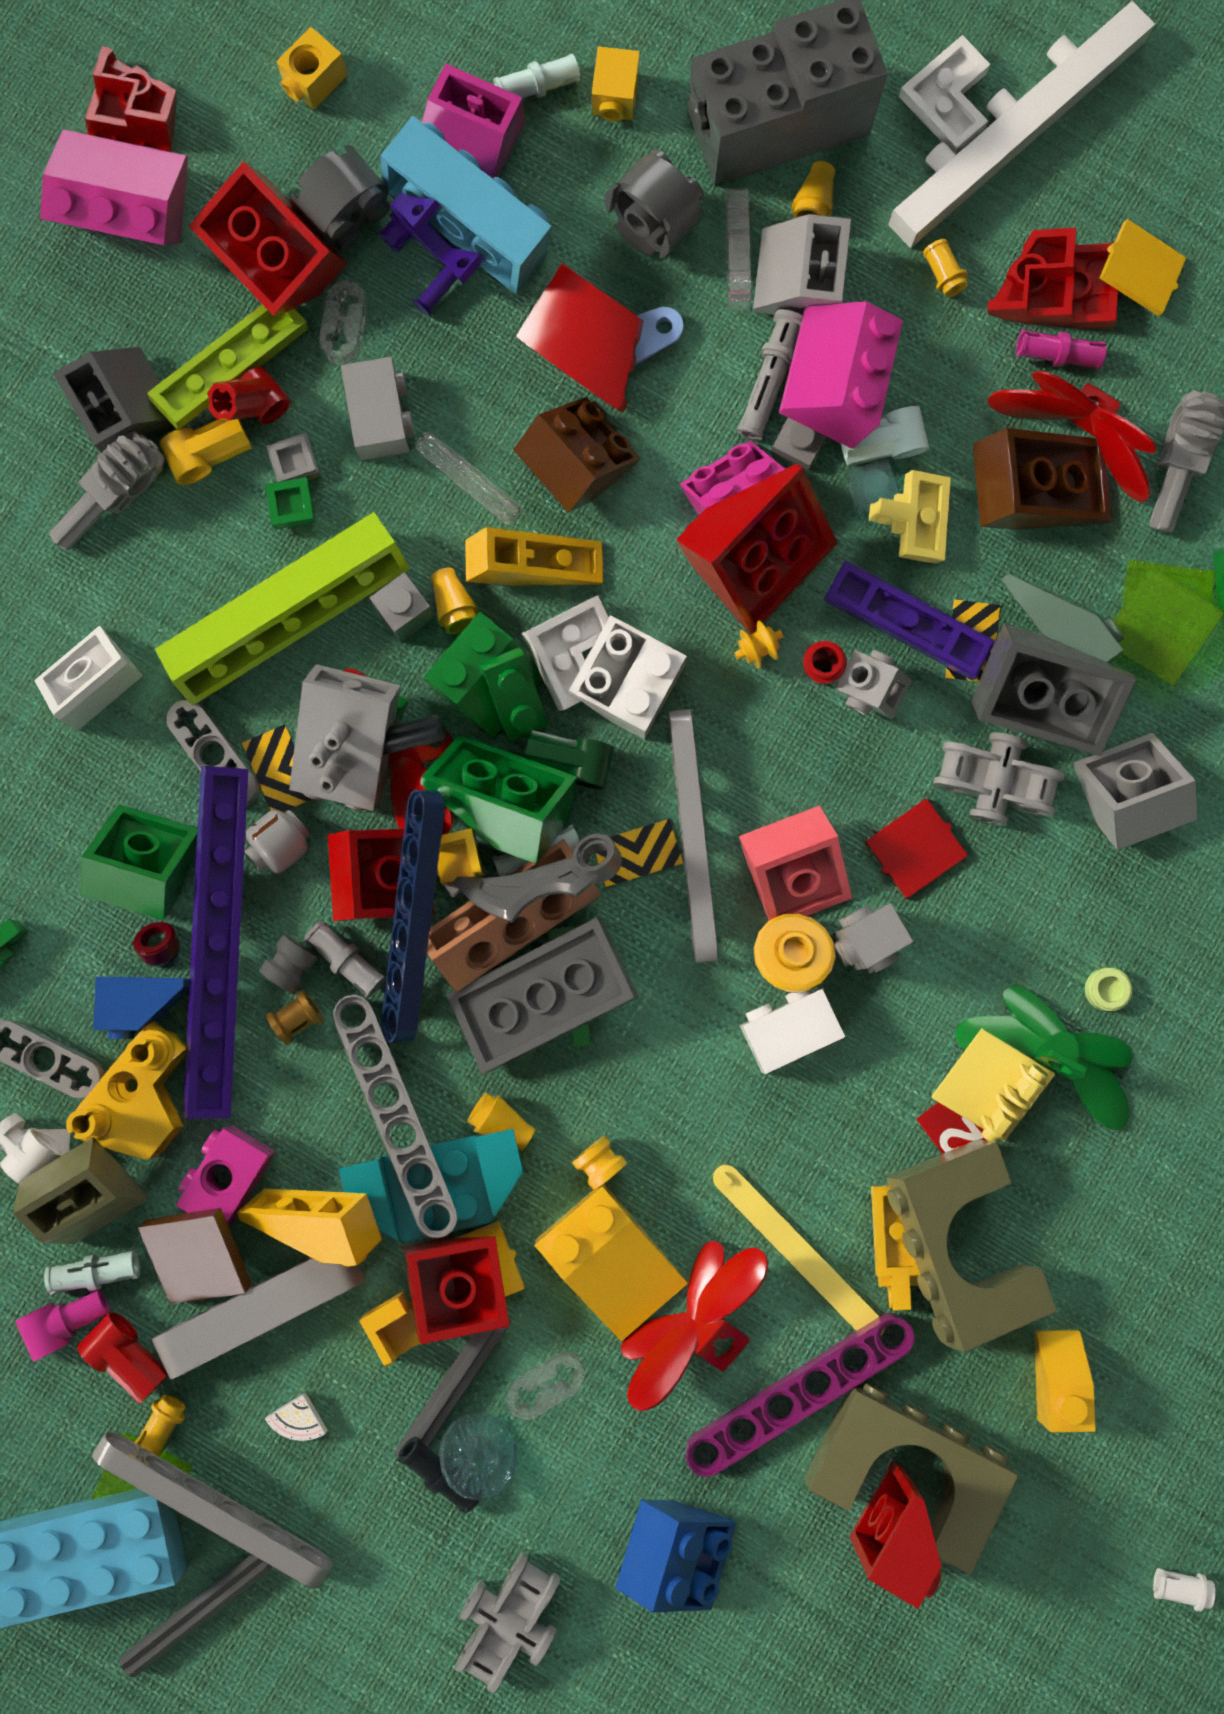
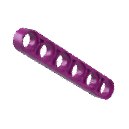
M896 1313L884 1314L700 1429L688 1439L685 1454L689 1468L701 1477H711L718 1474L883 1370L911 1350L914 1344L912 1327L902 1316ZM889 1324H898L904 1328L905 1337L898 1346L888 1347L881 1341V1332ZM854 1347L864 1349L868 1355L866 1365L857 1371L850 1370L843 1364L845 1353ZM822 1371L830 1377L829 1388L824 1393L813 1394L807 1390L806 1380L811 1373ZM777 1395L788 1396L793 1401L791 1412L782 1418L775 1417L768 1411L770 1400ZM748 1419L755 1424L756 1430L751 1439L738 1441L731 1435V1427L736 1420ZM703 1442H709L718 1449L716 1460L708 1465L698 1463L693 1457L695 1447Z

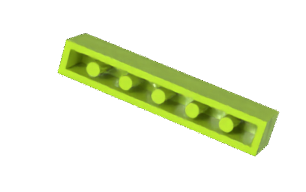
M375 512L158 646L155 648V651L172 683L193 706L377 591L402 573L410 570V567Z

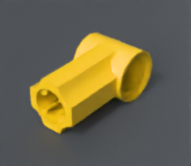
M239 419L216 420L196 430L192 428L178 429L167 434L159 443L174 478L180 485L198 482L211 473L213 466L252 449Z

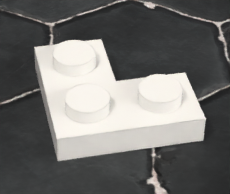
M962 35L902 86L899 97L941 142H945L957 154L979 135L988 123V120L963 94L988 73L991 64Z
M598 595L521 633L558 711L565 710L581 701L569 693L572 683L585 662L581 652L595 644L609 618Z

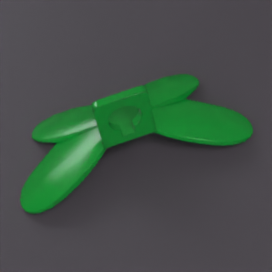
M1009 986L1003 992L1004 1003L1012 1016H977L964 1020L957 1027L955 1039L963 1050L967 1049L981 1028L1043 1066L1069 1079L1085 1108L1102 1126L1111 1130H1120L1127 1124L1130 1115L1128 1100L1110 1070L1126 1067L1132 1062L1130 1048L1119 1039L1100 1033L1067 1032L1058 1017L1045 1002L1030 991L1019 986Z

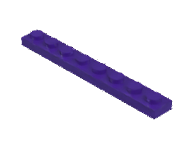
M201 766L183 1117L187 1119L231 1118L248 769Z

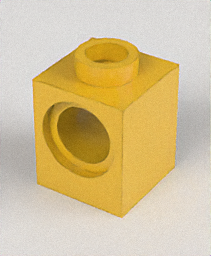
M312 27L276 61L282 77L280 84L284 91L295 102H299L302 99L313 110L348 76L342 54ZM308 69H317L312 74H302L304 71Z
M598 46L592 87V116H600L602 119L611 122H618L622 119L633 120L639 77L640 51Z

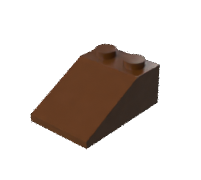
M1005 428L972 444L980 527L1016 530L1105 524L1112 521L1106 462L1101 454L1096 438Z

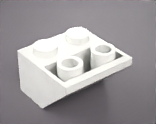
M610 615L572 683L569 693L605 719L645 740L680 676L687 656Z

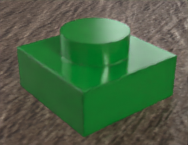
M307 477L265 484L271 526L274 530L316 523L311 487Z

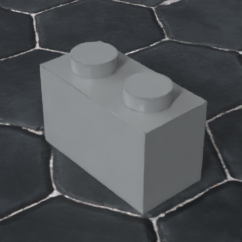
M392 357L341 365L354 447L360 460L410 452L408 438L415 437V430L411 411L403 412L401 397L408 396L404 371H396Z

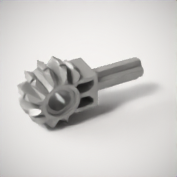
M1195 390L1187 393L1182 398L1181 403L1176 406V410L1170 419L1164 447L1157 465L1167 469V473L1149 522V527L1156 531L1171 533L1174 530L1192 477L1205 475L1211 457L1215 452L1224 429V400L1217 398V395L1206 391L1201 393Z
M136 431L129 432L126 436H119L112 444H108L107 448L97 456L98 460L78 481L86 493L50 531L49 535L56 545L64 550L71 549L105 511L121 514L134 499H137L141 493L147 491L153 482L157 481L158 474L163 471L165 457L159 452V448L151 439L148 440L142 433L138 434Z

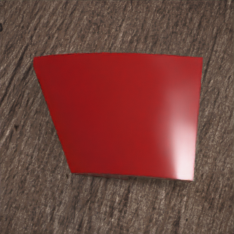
M102 46L93 72L95 89L85 116L87 134L171 152L176 116V90L160 80L152 79L145 70L137 65L133 68L129 67L115 57L112 49Z
M1076 228L1033 230L1022 247L1021 256L1012 263L1006 273V280L994 300L991 299L987 307L988 315L1026 324L1063 328H1116L1119 291L1099 278L1110 254L1107 249L1113 243L1078 245Z
M561 263L516 337L618 411L623 413L627 408L628 401L624 395L629 371L634 372L636 362L635 349L640 341L644 320L614 298L599 290L574 270Z

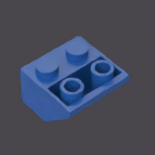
M641 1499L615 1588L653 1613L712 1610L714 1600L719 1592V1582L725 1561L732 1547V1537L737 1522L730 1518L672 1500Z

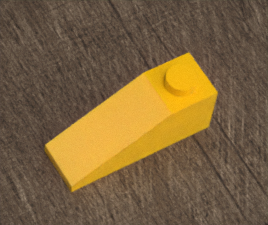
M486 527L465 540L466 582L501 586L599 585L603 583L602 541Z
M264 1188L237 1212L239 1220L321 1263L342 1264L346 1267L357 1266L367 1258V1254L382 1240L366 1193Z

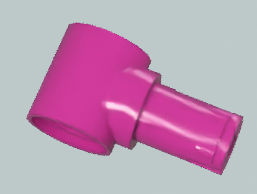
M99 1289L66 1305L60 1303L54 1306L52 1302L14 1322L34 1362L71 1343L69 1338L75 1336L77 1329L111 1312L105 1294Z

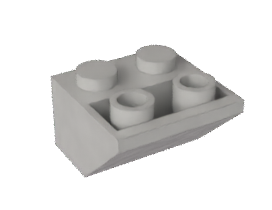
M807 214L762 228L753 312L775 315L777 310L785 309L803 316L804 310L809 305L842 303L851 219Z

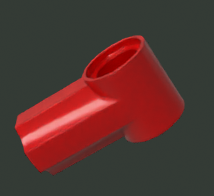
M261 366L249 370L240 379L214 382L207 392L209 397L208 409L217 420L257 417L263 425H267L279 419L291 405L290 398L265 368Z
M111 1311L78 1344L77 1349L81 1357L92 1368L102 1373L108 1372L141 1404L165 1380L168 1374L165 1367L137 1341L138 1333L124 1317Z

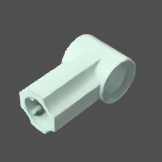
M920 406L905 407L885 414L880 421V425L854 449L840 443L847 467L891 456L894 460L909 458L929 450Z

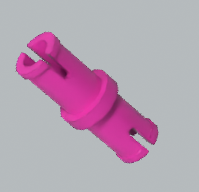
M1022 329L1016 344V357L1051 361L1052 366L1056 367L1071 364L1100 370L1105 361L1107 347H1105L1106 342L1071 338L1070 333L1059 332L1056 336Z

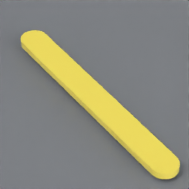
M721 1165L714 1171L713 1182L715 1186L856 1331L879 1317L733 1166Z

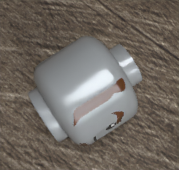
M271 810L245 831V840L249 847L244 850V854L257 870L261 871L267 867L274 873H282L307 853L308 844L306 839L310 837V834L302 822L290 810L285 813L279 810Z

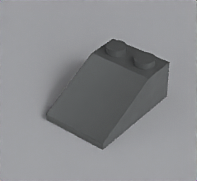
M1003 624L971 702L980 721L1101 756L1137 678L1129 672L1047 636Z

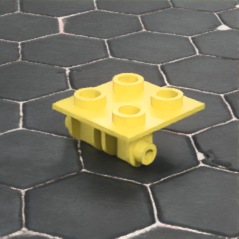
M981 1028L931 1097L984 1129L981 1134L986 1140L998 1142L1000 1139L1005 1142L1055 1076V1072Z

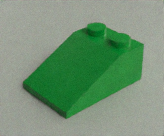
M459 735L421 776L420 784L426 790L439 791L443 797L444 805L494 848L514 855L516 858L537 863L571 817L577 776Z

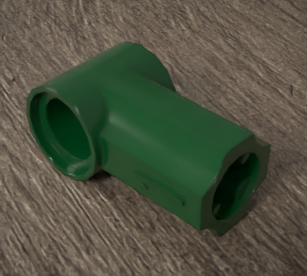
M532 730L525 758L577 776V785L593 789H605L614 747L593 739L577 738V740H571Z

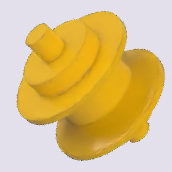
M758 621L757 632L749 635L743 629L739 631L741 640L738 641L740 650L734 652L737 660L744 657L748 664L753 662L757 669L761 668V658L769 655L774 660H778L777 650L780 649L778 640L784 637L781 630L774 632L770 626L765 627L761 621Z

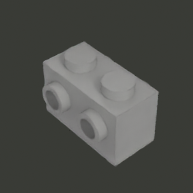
M891 903L876 908L873 911L867 905L839 920L843 928L833 933L837 940L834 943L835 953L845 967L851 965L854 971L867 969L869 973L878 972L898 961L899 958L895 952L913 942Z

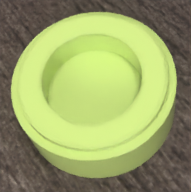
M1102 968L1094 971L1088 977L1085 984V995L1089 1003L1096 1009L1116 1011L1123 1008L1129 1002L1132 996V984L1128 976L1121 970Z

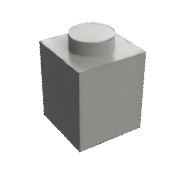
M405 572L369 597L376 610L400 642H403L435 618L430 606Z

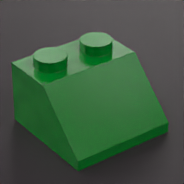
M480 611L424 676L425 681L432 690L493 740L503 729L480 663L520 647L525 654L536 690L544 681L532 657L511 636Z
M118 805L81 856V895L164 920L181 893L197 845L198 828Z

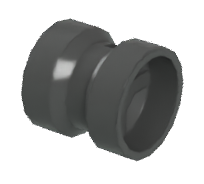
M283 934L276 944L277 952L275 957L265 960L258 971L279 987L292 994H296L302 985L301 977L306 970L313 969L319 957L297 941Z

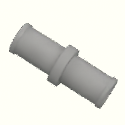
M323 920L316 923L305 935L303 941L331 964L330 970L336 975L341 973L366 998L371 997L384 983L386 977L359 955L360 949L353 943L348 945Z

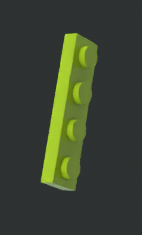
M263 305L259 306L148 392L150 401L177 430L181 429L209 407L207 392L214 382L240 379L249 370L262 366L307 331V321L294 308L275 317Z

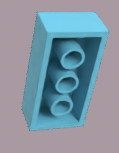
M412 115L380 155L382 181L388 187V194L394 199L402 192L408 196L436 200L440 207L428 221L431 227L457 249L481 253L485 260L480 264V267L514 294H517L547 255L552 227L548 223L547 216L538 207L532 204L526 206L514 196L513 189L499 177L492 179L483 172L478 161L470 153L463 149H460L458 152L449 145L443 133L430 122L423 124Z
M134 1488L0 1521V1628L175 1586L188 1569L176 1510L140 1489Z

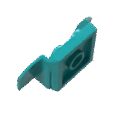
M514 1129L482 1136L481 1134L471 1135L429 1145L456 1208L457 1221L453 1231L491 1223L523 1172ZM388 1155L378 1157L373 1161L339 1168L344 1192L367 1194L379 1230L398 1241L401 1239L404 1242L426 1238L415 1222ZM415 1165L407 1173V1182L414 1189H425L433 1180L431 1170L425 1165ZM432 1206L424 1214V1223L432 1231H441L450 1222L449 1213L442 1206Z

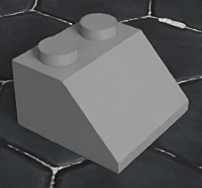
M1154 733L1103 751L1101 756L1095 754L1074 762L1075 772L1095 821L1117 850L1198 820L1196 780Z

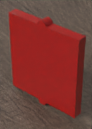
M927 798L865 841L882 865V874L890 876L905 899L968 856L951 833V824L948 822L944 823Z

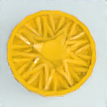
M782 914L769 920L759 931L753 948L755 964L762 977L774 987L788 992H807L820 986L831 973L835 961L834 942L826 928L813 918L801 914Z

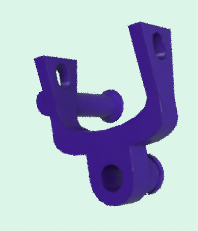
M401 192L390 205L393 210L389 215L391 221L378 235L397 253L402 250L401 248L409 238H412L421 243L440 263L446 265L420 298L412 300L424 314L431 317V310L454 282L459 279L464 285L485 258L478 252L451 247L431 227L428 221L440 207L436 200L408 196Z

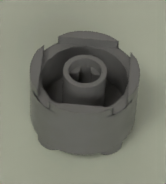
M351 145L343 146L347 153L340 156L332 150L319 158L298 181L299 186L303 189L298 199L293 193L290 198L292 207L320 238L332 246H337L341 251L348 250L358 241L360 237L358 231L370 221L372 223L379 222L387 215L391 208L390 204L386 201L389 192L388 187Z
M654 149L649 155L642 156L607 191L605 207L608 214L614 209L620 220L615 227L628 243L647 256H651L656 251L660 253L659 258H664L701 220L702 209L700 200L703 198L704 192L695 179L691 177L685 178L671 164L670 159L664 152Z

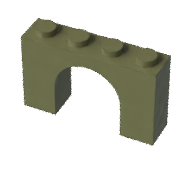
M975 1140L886 1177L890 1187L887 1193L889 1203L893 1211L901 1218L905 1230L902 1235L903 1243L909 1255L915 1258L920 1275L917 1277L919 1288L923 1296L931 1303L935 1318L932 1320L933 1328L937 1337L945 1346L966 1352L1057 1311L1041 1268L1020 1264L983 1281L968 1283L955 1271L949 1259L947 1234L950 1223L959 1209L976 1198L1012 1184L997 1141Z
M865 1382L863 1388L858 1385L845 1393L805 1474L804 1480L808 1490L849 1511L869 1469L884 1452L901 1445H917L931 1450L942 1459L946 1472L945 1492L930 1523L939 1558L971 1575L1019 1476L1007 1464L1010 1458L990 1445L985 1444L983 1450L967 1443L970 1437L949 1424L945 1423L943 1429L927 1422L930 1417L927 1413L909 1403H905L902 1409L888 1402L887 1400L890 1395L873 1384Z

